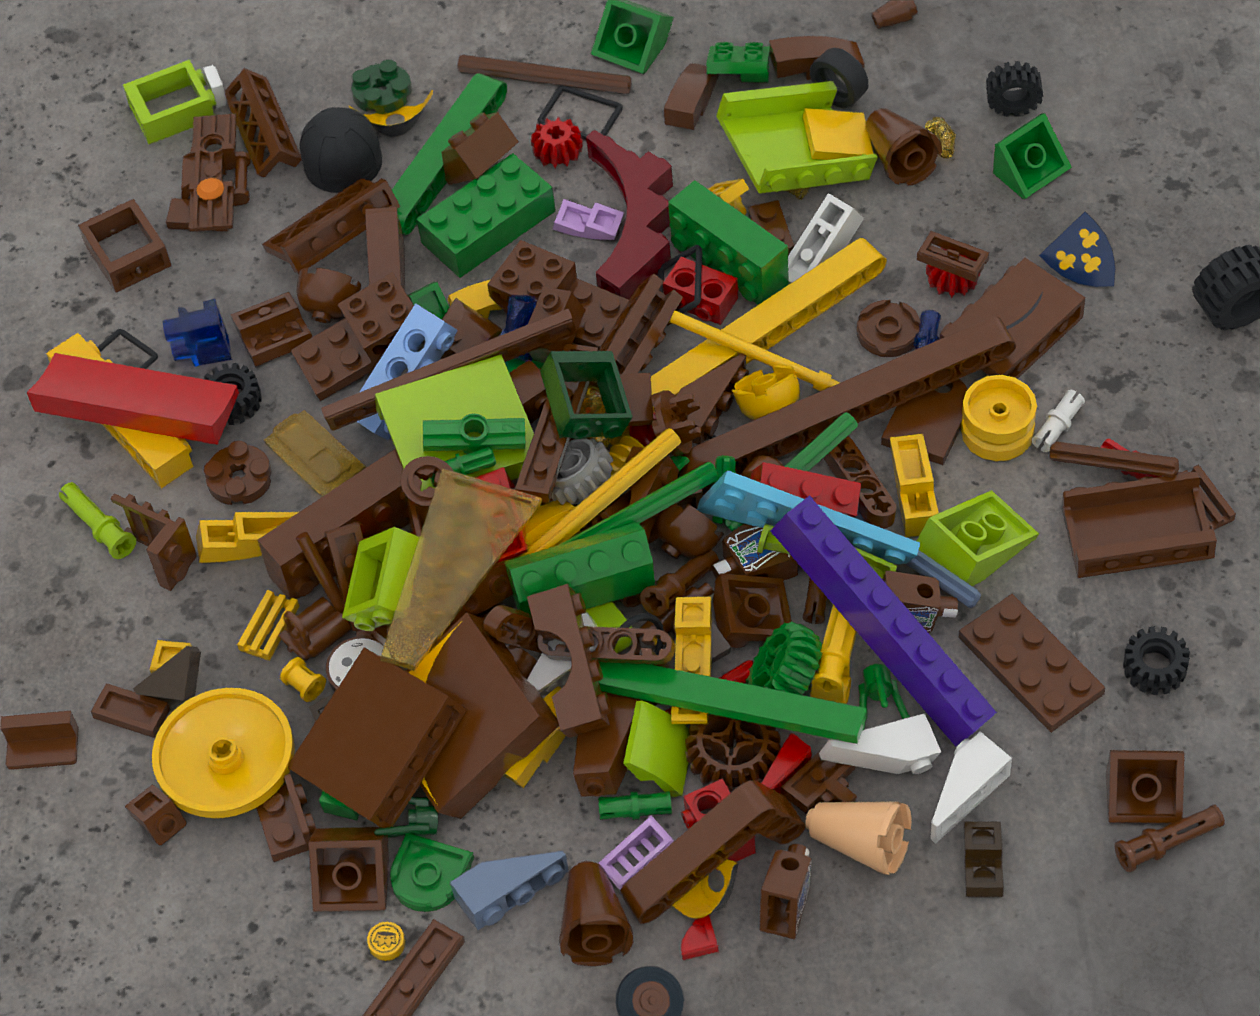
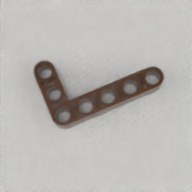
M748 781L736 788L622 886L620 894L640 924L649 923L662 915L757 833L784 845L797 839L806 829V825L784 795L758 781Z

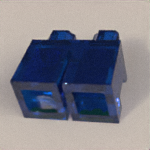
M216 299L203 301L204 309L188 312L187 309L178 307L179 317L163 320L164 335L167 342H170L175 361L191 358L195 367L232 360L229 334Z

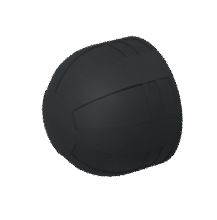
M327 108L315 115L302 131L300 138L301 159L305 175L315 187L323 191L339 193L361 178L372 181L379 173L382 166L379 139L371 122L360 112L351 108Z

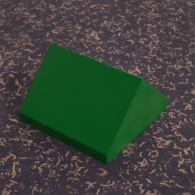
M1041 113L995 144L993 174L1022 199H1026L1072 168L1045 113Z

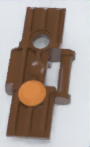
M236 113L194 117L193 143L191 152L183 156L181 199H190V232L233 229L234 206L244 205L250 201V193L247 191V168L251 164V156L244 151L236 152ZM210 145H221V148L217 151H206ZM235 169V189L232 181H223V175H227L228 170Z

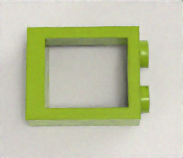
M190 59L123 84L128 104L148 145L193 128L194 117L214 115L212 107L217 105L211 89L205 90L204 86L207 85L200 69L195 70ZM192 85L198 98L156 114H150L145 102Z
M393 527L359 541L342 618L354 622V626L360 630L373 631L377 627L392 624L393 621L407 617L424 539Z

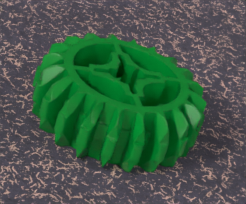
M793 621L782 624L780 628H776L773 631L771 637L768 636L764 645L759 647V652L753 658V665L749 669L750 674L746 679V684L803 695L808 690L811 681L815 679L814 674L819 668L818 661L822 657L820 637L813 630L802 624H797Z

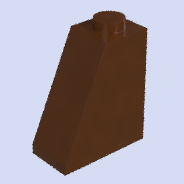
M397 207L365 209L369 285L394 272L405 291V244Z

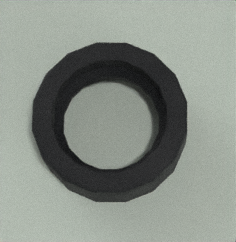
M835 47L827 49L810 67L812 83L833 81L837 92L832 104L836 107H851L869 88L866 71L852 54L843 49ZM835 73L843 80V82L837 78Z

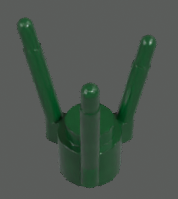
M412 796L408 804L415 805V809H408L407 825L379 828L374 831V834L376 836L388 835V838L405 836L406 833L437 835L438 812L434 806H428V798Z

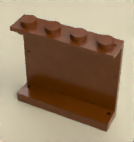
M364 647L296 751L288 768L379 827H393L467 709L448 695Z

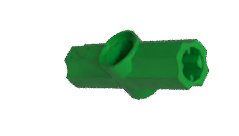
M472 413L460 420H423V451H463L469 454L487 447L492 450L525 449L526 447L525 418L486 419L480 414ZM470 432H478L481 435L479 437L474 438L468 436L467 434Z

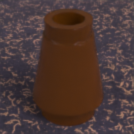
M889 0L872 12L871 16L877 29L911 21L912 17L918 14L914 0Z

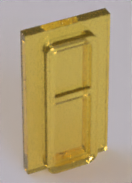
M305 410L299 414H292L273 428L272 434L264 439L265 444L321 497L366 468L363 463Z

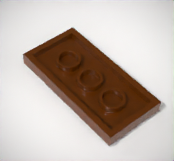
M1010 594L959 630L958 638L1050 733L1105 694L1106 687L1013 594Z

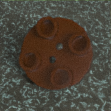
M663 390L653 394L651 401L655 409L656 420L652 421V428L656 437L670 428L681 440V443L671 453L675 457L689 453L692 448V440L701 436V428L695 427V421L688 420V415L700 409V402L694 401V395L691 393L676 397L671 391Z

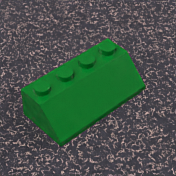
M637 522L504 562L517 610L530 614L527 596L566 584L576 593L582 595L586 609L642 593L646 587L650 585L655 586L653 559L644 528Z

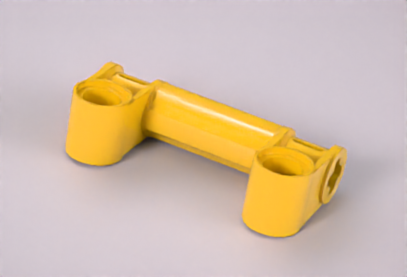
M832 605L822 643V657L818 661L819 668L815 672V679L811 682L810 697L847 704L852 680L850 677V657L857 631L834 605Z

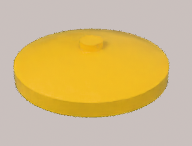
M242 688L214 689L185 701L166 718L153 744L152 767L163 793L173 801L175 806L183 811L205 818L237 816L253 810L266 802L283 785L285 781L284 775L289 774L290 769L288 766L295 754L294 737L283 711L266 696Z

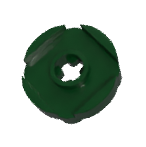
M384 60L380 64L368 66L352 74L351 90L353 100L364 111H367V107L375 109L376 114L394 112L407 103V96L409 93L410 95L412 93L409 74L403 68L398 67L397 63L393 60ZM379 87H386V89L381 90Z

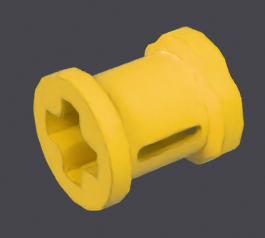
M300 657L290 660L280 674V680L285 685H291L300 692V697L305 702H311L316 699L326 685V678L321 674L312 672L306 667V663Z

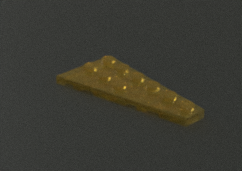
M442 468L383 647L381 661L415 671L541 505L542 498Z

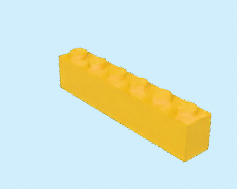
M76 333L46 353L49 362L54 353L104 361L95 343L91 340L86 342L79 333ZM107 359V360L104 361V362L113 363L110 359ZM102 424L161 489L193 467L189 455L192 449L186 439Z

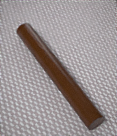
M308 532L300 533L295 538L334 609L343 614L344 604L340 589Z

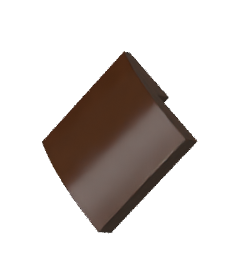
M290 292L231 314L237 332L255 366L288 354L293 348L312 338V334L301 317L299 307Z

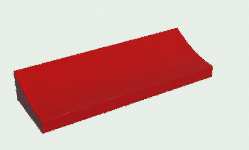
M54 353L42 376L27 391L34 412L218 445L239 394L237 385L59 353Z

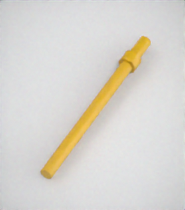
M676 310L670 319V323L771 367L777 365L792 366L797 378L812 384V388L822 391L840 383L831 379L832 375L821 370L819 373Z

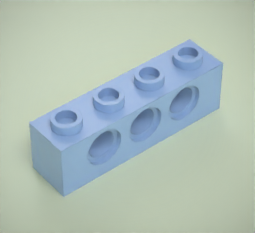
M415 303L360 392L401 376L406 368H408L407 373L439 361L443 353L452 346L454 336L458 330ZM425 341L424 348L418 352L419 345ZM378 413L357 421L386 440H389L391 437L385 421H380Z

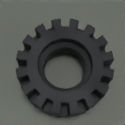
M1015 61V65L1010 66V62L1004 63V68L998 65L995 67V72L990 71L988 74L989 78H986L989 107L991 110L994 109L997 114L1003 111V116L1009 117L1010 113H1014V117H1019V112L1023 111L1024 115L1029 114V108L1035 110L1038 108L1037 104L1042 102L1041 74L1035 66L1030 67V63L1025 62L1021 66L1020 61ZM1012 88H1021V89H1018V90H1012V91L1009 90V89H1012Z
M227 363L222 364L223 370L220 371L217 367L213 368V375L207 373L204 376L205 380L237 385L238 389L243 390L236 399L228 419V424L235 425V419H239L240 423L245 422V415L251 419L254 416L253 409L258 411L260 408L259 402H262L261 391L255 373L252 370L249 372L248 367L245 365L240 369L238 363H233L232 368H229Z
M1151 626L1148 628L1147 634L1143 629L1137 631V637L1134 635L1130 637L1129 644L1126 645L1123 668H1125L1124 674L1126 679L1131 677L1130 684L1133 687L1139 683L1141 684L1139 691L1146 693L1147 688H1151V695H1158L1159 689H1162L1164 694L1170 693L1171 686L1176 690L1180 687V682H1184L1190 660L1189 648H1185L1186 641L1183 638L1177 641L1178 633L1175 631L1167 635V628L1161 627L1160 632H1155V626ZM1148 653H1160L1169 659L1170 664L1166 668H1152L1143 662V656Z

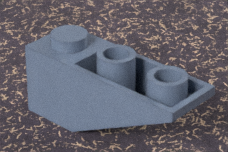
M563 851L480 862L450 882L454 899L477 930L486 925H493L508 910L516 905L521 906L529 902L537 891L547 885L552 886L558 883L565 873L568 872L566 854Z

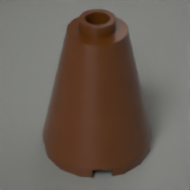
M886 108L877 109L870 114L865 125L867 133L887 176L895 184L906 183L908 186L915 185L925 180L934 172L937 167L935 164L937 156L942 154L941 141L933 132Z
M583 861L575 865L568 874L559 936L560 950L563 956L566 953L571 957V962L577 965L589 967L607 965L613 962L612 956L620 952L625 956L634 944L633 930L603 866L592 861Z

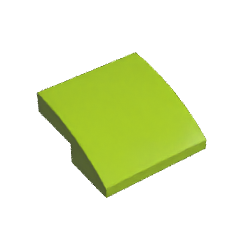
M643 700L636 701L623 764L640 781L653 780L664 792L670 791L671 797L682 796L689 764L686 760L687 748L685 746V740L689 736V728L684 724H672L671 715Z

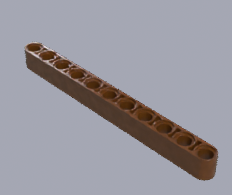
M991 317L692 447L689 453L681 455L687 457L690 462L678 474L681 477L706 462H711L715 466L718 456L728 455L735 458V473L740 475L750 461L757 456L764 455L777 459L807 446L845 412L853 416L857 423L862 422L1009 357L1015 351L1016 343L1001 318Z

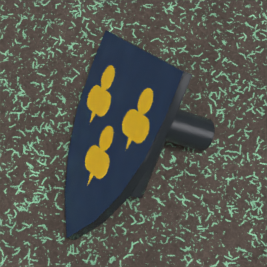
M1086 211L1039 254L1052 269L1073 282L1093 287L1115 285L1116 265L1113 249L1107 235Z

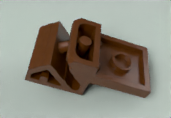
M522 240L518 242L487 284L489 297L506 314L530 307L522 317V325L524 326L528 325L543 287L571 291L586 309L573 343L596 347L598 350L629 301L626 298L577 279L575 262Z
M394 272L389 273L340 302L338 306L345 316L343 320L291 350L320 401L373 371L414 307Z

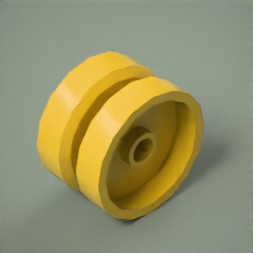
M1005 375L986 376L974 382L966 391L962 406L961 433L963 442L969 450L983 459L992 461L1011 460L1022 455L1031 446L1032 438L1034 437L1037 413L1035 394L1027 384L1015 377Z

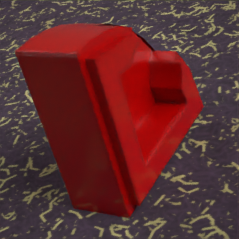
M709 915L697 918L686 931L681 941L682 960L719 952Z

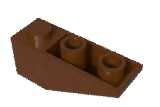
M738 355L684 386L678 392L677 396L691 393L694 395V401L700 402V409L688 415V420H694L695 427L701 428V436L693 439V443L699 445L705 441L707 435L713 436L718 427L720 415L723 411L727 412L730 409L734 400L733 390H735V383L749 375V370L746 369V355Z

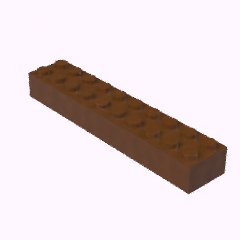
M529 359L509 374L529 423L532 424L540 418L547 394L540 369ZM396 449L257 540L269 577L289 600L308 595L314 587L320 584L295 539L300 533L308 532L332 577L336 575L324 535L325 531L357 522L360 524L363 538H367L393 527L402 529L410 523L408 497L403 495L400 482L403 467Z

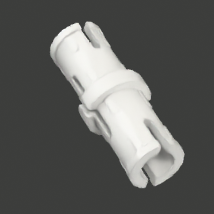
M1067 390L1057 407L1047 413L1045 417L1046 422L1032 438V443L1036 448L1046 439L1041 451L1049 452L1050 446L1056 442L1061 433L1068 431L1071 427V419L1085 403L1081 394H1078L1073 403H1071L1076 391Z

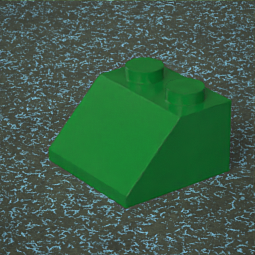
M607 0L591 55L645 74L664 48L674 17L629 0Z

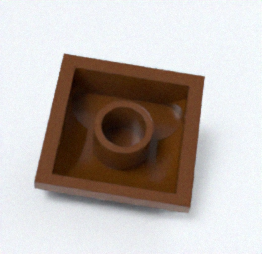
M455 298L442 320L458 331L454 336L452 346L443 353L441 359L504 335L506 331Z
M720 573L715 580L713 606L717 628L731 647L741 648L746 646L749 641H766V638L768 636L771 637L776 628H780L782 624L792 621L782 578Z

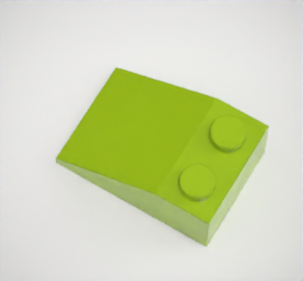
M991 490L929 517L917 542H920L919 551L969 585L974 586L985 580L1033 542L1039 533Z

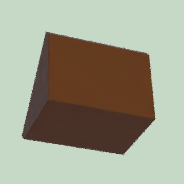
M1110 750L1106 770L1108 821L1119 823H1174L1182 819L1185 752Z

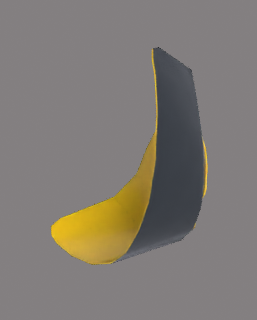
M433 89L425 101L416 106H403L394 112L386 114L374 113L363 115L378 132L390 137H398L407 133L415 125L430 100ZM393 114H400L405 119L401 123L386 124V119Z
M725 860L716 868L724 876V886L720 892L711 890L708 876H706L673 906L683 915L691 918H701L722 909L731 896L738 863Z

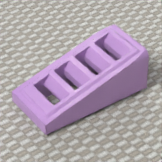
M650 816L598 864L603 866L607 876L621 890L622 886L671 845L674 840ZM652 835L660 842L656 848L648 840ZM641 843L650 852L646 857L636 848ZM629 852L639 862L635 867L624 857ZM617 861L628 871L623 877L613 866Z

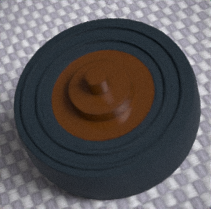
M655 966L640 967L628 973L619 984L615 1000L616 1009L619 1016H681L684 1006V995L678 980L667 970Z

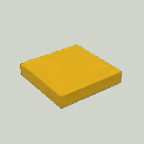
M805 108L803 121L812 159L831 160L861 156L862 154H873L870 137L865 127L864 113Z

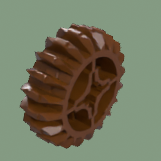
M709 714L708 724H690L689 736L685 740L687 748L686 760L690 763L693 775H699L702 785L723 779L731 793L733 787H739L743 783L752 780L760 783V779L765 778L781 750L779 745L781 743V736L776 731V727ZM742 731L748 732V733H750V734H752V735H747V734H745V733L742 732ZM734 739H736V746L735 748H733V755L730 756L731 747H733ZM713 759L721 760L725 763V765L718 763Z

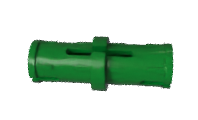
M632 791L630 795L598 797L600 820L632 817V820H640V816L672 814L670 791L652 794H638L637 791Z

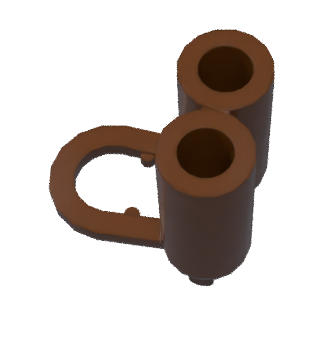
M320 597L297 616L290 611L283 614L285 630L278 637L288 646L287 650L290 653L294 652L305 662L309 658L319 656L351 630V625L348 620L342 618L343 614L335 611L326 598Z

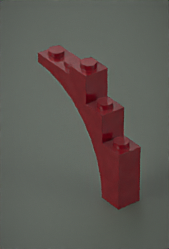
M593 130L586 136L588 157L603 168L616 183L627 208L626 222L621 238L611 256L596 271L597 287L629 300L639 284L653 273L657 275L662 264L671 259L670 241L662 232L670 226L669 201L663 195L673 187L672 166L664 158H659L649 151L639 158L633 151H627L616 144L611 137L604 136Z

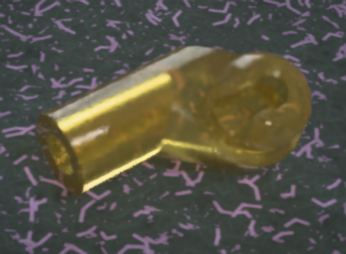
M933 117L932 120L926 122L925 129L933 132L940 138L942 146L941 157L951 158L954 154L956 134L944 118Z

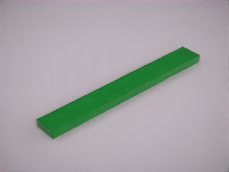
M599 662L603 674V680L599 681L601 691L854 744H858L867 719V708L650 664Z

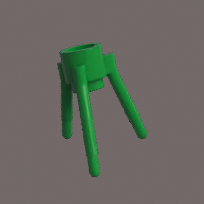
M884 664L867 666L862 672L864 683L858 685L860 695L859 707L867 708V698L870 696L872 700L880 701L883 708H887V698L892 695L902 719L909 718L908 711L898 691L897 681L891 679V673L887 666Z

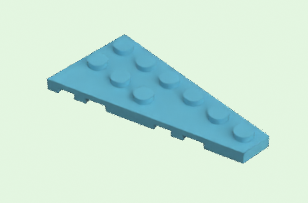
M727 470L700 499L697 510L701 513L763 528L765 524L775 526L787 512L804 499ZM817 504L854 547L897 565L907 564L917 556L920 542Z

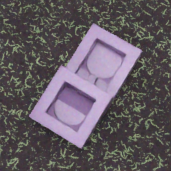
M564 199L552 230L588 239L614 240L624 212L596 202L593 208L590 209Z

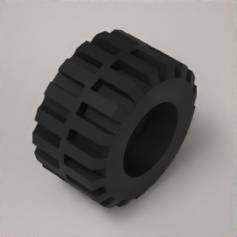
M1245 245L1226 251L1209 262L1195 279V285L1192 287L1193 296L1214 327L1221 330H1234L1249 325L1260 318V247Z

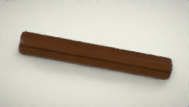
M1055 442L1050 446V459L1057 462L1171 478L1177 475L1179 471V460L1175 457L1064 442Z

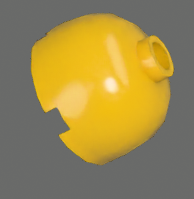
M789 365L772 366L774 373L764 375L761 369L736 382L733 394L741 412L749 419L756 420L799 401L800 387L794 367Z

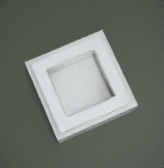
M213 65L204 67L203 71L207 88L211 89L215 97L216 109L226 106L227 101L224 87L216 68Z

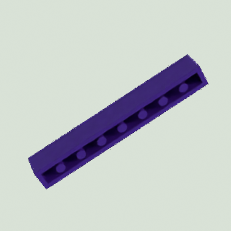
M808 496L787 512L772 528L771 533L955 747L997 713L811 496Z

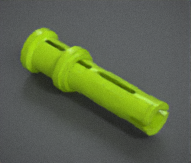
M69 482L61 488L63 492H59V498L92 529L93 538L99 543H104L108 547L109 554L114 559H122L133 551L136 545V538L132 533L125 532L120 527V522L114 516L105 515L75 483Z

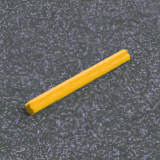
M666 429L529 546L528 552L518 557L558 546L570 539L681 443L679 436L672 429Z

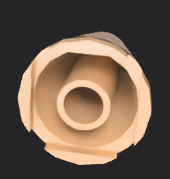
M820 802L808 811L805 824L811 838L881 874L889 875V872H897L903 862L909 844L908 841H903L904 829L911 830L912 821L909 806L900 802Z

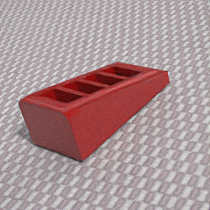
M791 733L761 784L780 793V787L812 758L811 747Z

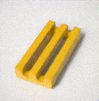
M267 590L237 644L239 651L270 661L281 641L278 636L285 630L283 614L264 649L262 650L260 647L274 626L273 623L281 609L285 608L284 613L290 611L295 615L299 608L298 600L294 598L287 600L285 595L279 594V596H275L273 591Z

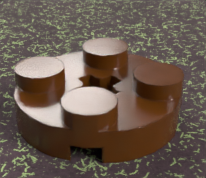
M244 441L232 442L228 447L214 454L204 466L206 483L211 495L224 504L232 505V502L242 501L243 504L252 503L266 493L271 483V466L267 456L259 448L247 445ZM242 470L245 476L242 478L239 476L231 478L236 471Z

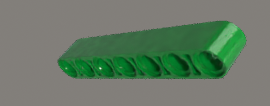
M480 73L475 74L392 188V192L400 205L398 214L402 234L409 235L417 225L416 219L428 210L447 183L441 152L450 145L448 140L460 131H467L471 127L469 122L480 113L484 112L486 115L496 113L506 98L507 83Z

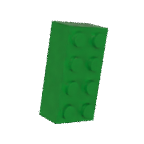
M512 153L477 179H474L417 218L421 243L453 273L461 278L556 212L553 187Z
M696 180L668 202L671 242L673 246L680 252H683L695 245H699L702 248V265L736 277L738 279V291L746 300L753 301L759 305L789 285L788 245ZM695 252L694 254H692V255H690V256H691L692 258H694L695 261H696V252Z

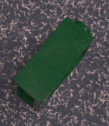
M551 351L540 373L559 438L573 437L575 439H583L586 437H605L611 439L622 436L633 417L613 352ZM597 381L606 414H574L565 382Z

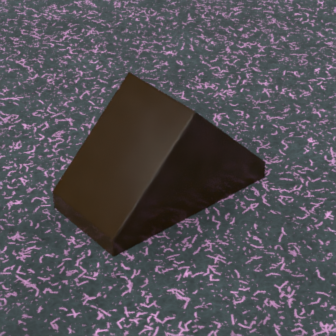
M186 646L134 687L133 690L138 695L183 701L189 700L196 693L201 657L198 647Z

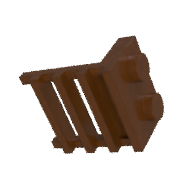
M113 494L110 498L111 501L123 507L131 527H127L124 531L132 533L136 541L148 546L146 551L159 585L172 591L175 585L185 578L190 565L197 557L185 519L178 517L176 521H172L168 511L162 509L157 514L154 512L151 503L145 501L140 506L137 504L135 496L128 494L126 498Z

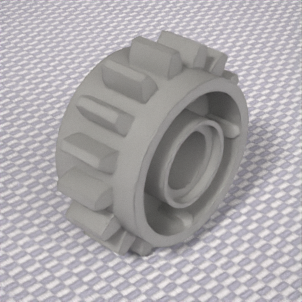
M575 439L569 442L551 495L553 501L558 500L560 504H564L566 501L573 505L580 504L610 478L611 471L613 470L610 463L613 462V458L601 441L597 443L595 439Z

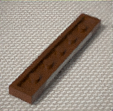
M566 343L563 351H598V348ZM590 381L565 382L574 414L580 413ZM548 397L546 398L515 486V497L519 499L549 503L571 437L559 438Z

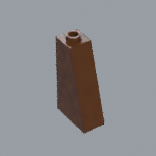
M601 691V693L607 694L610 701L612 713L607 714L610 726L577 736L573 776L581 797L617 794L628 769L623 763L636 701H642L641 699ZM645 701V702L650 703V704H652V705H654V706H657V703H655V702Z

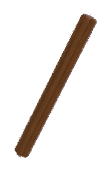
M465 54L459 56L457 64L458 71L463 73H480L486 76L623 94L630 93L632 88V78L626 75Z

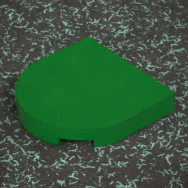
M406 833L390 870L391 885L396 898L409 909L420 912L435 911L447 906L454 900L450 882L470 870L474 854L464 849Z

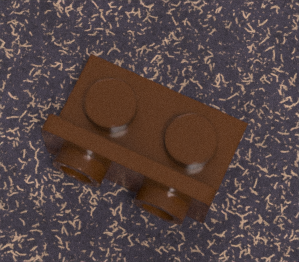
M291 774L284 775L286 785L281 786L270 799L256 807L274 862L309 851V840L316 828L312 814L304 815L301 805L308 803L302 784L294 785Z

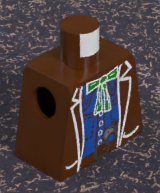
M743 524L724 537L722 540L724 559L711 565L716 579L720 573L787 580L798 576V563L790 554L764 549L763 553H758L757 548L763 528Z
M885 571L882 580L928 633L933 631L938 617L957 616L958 599L953 596H940L939 581L936 578Z
M791 844L787 851L781 849L775 851L761 888L759 931L796 939L811 884L812 859L809 857V850L805 846ZM780 898L787 899L788 904L781 902Z

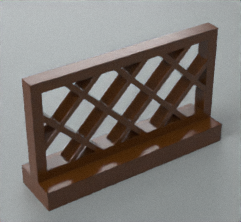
M361 178L264 242L262 246L267 253L290 263L293 271L299 274L301 269L310 268L365 231V209L397 207L398 209L400 205L387 180L381 178L373 183Z

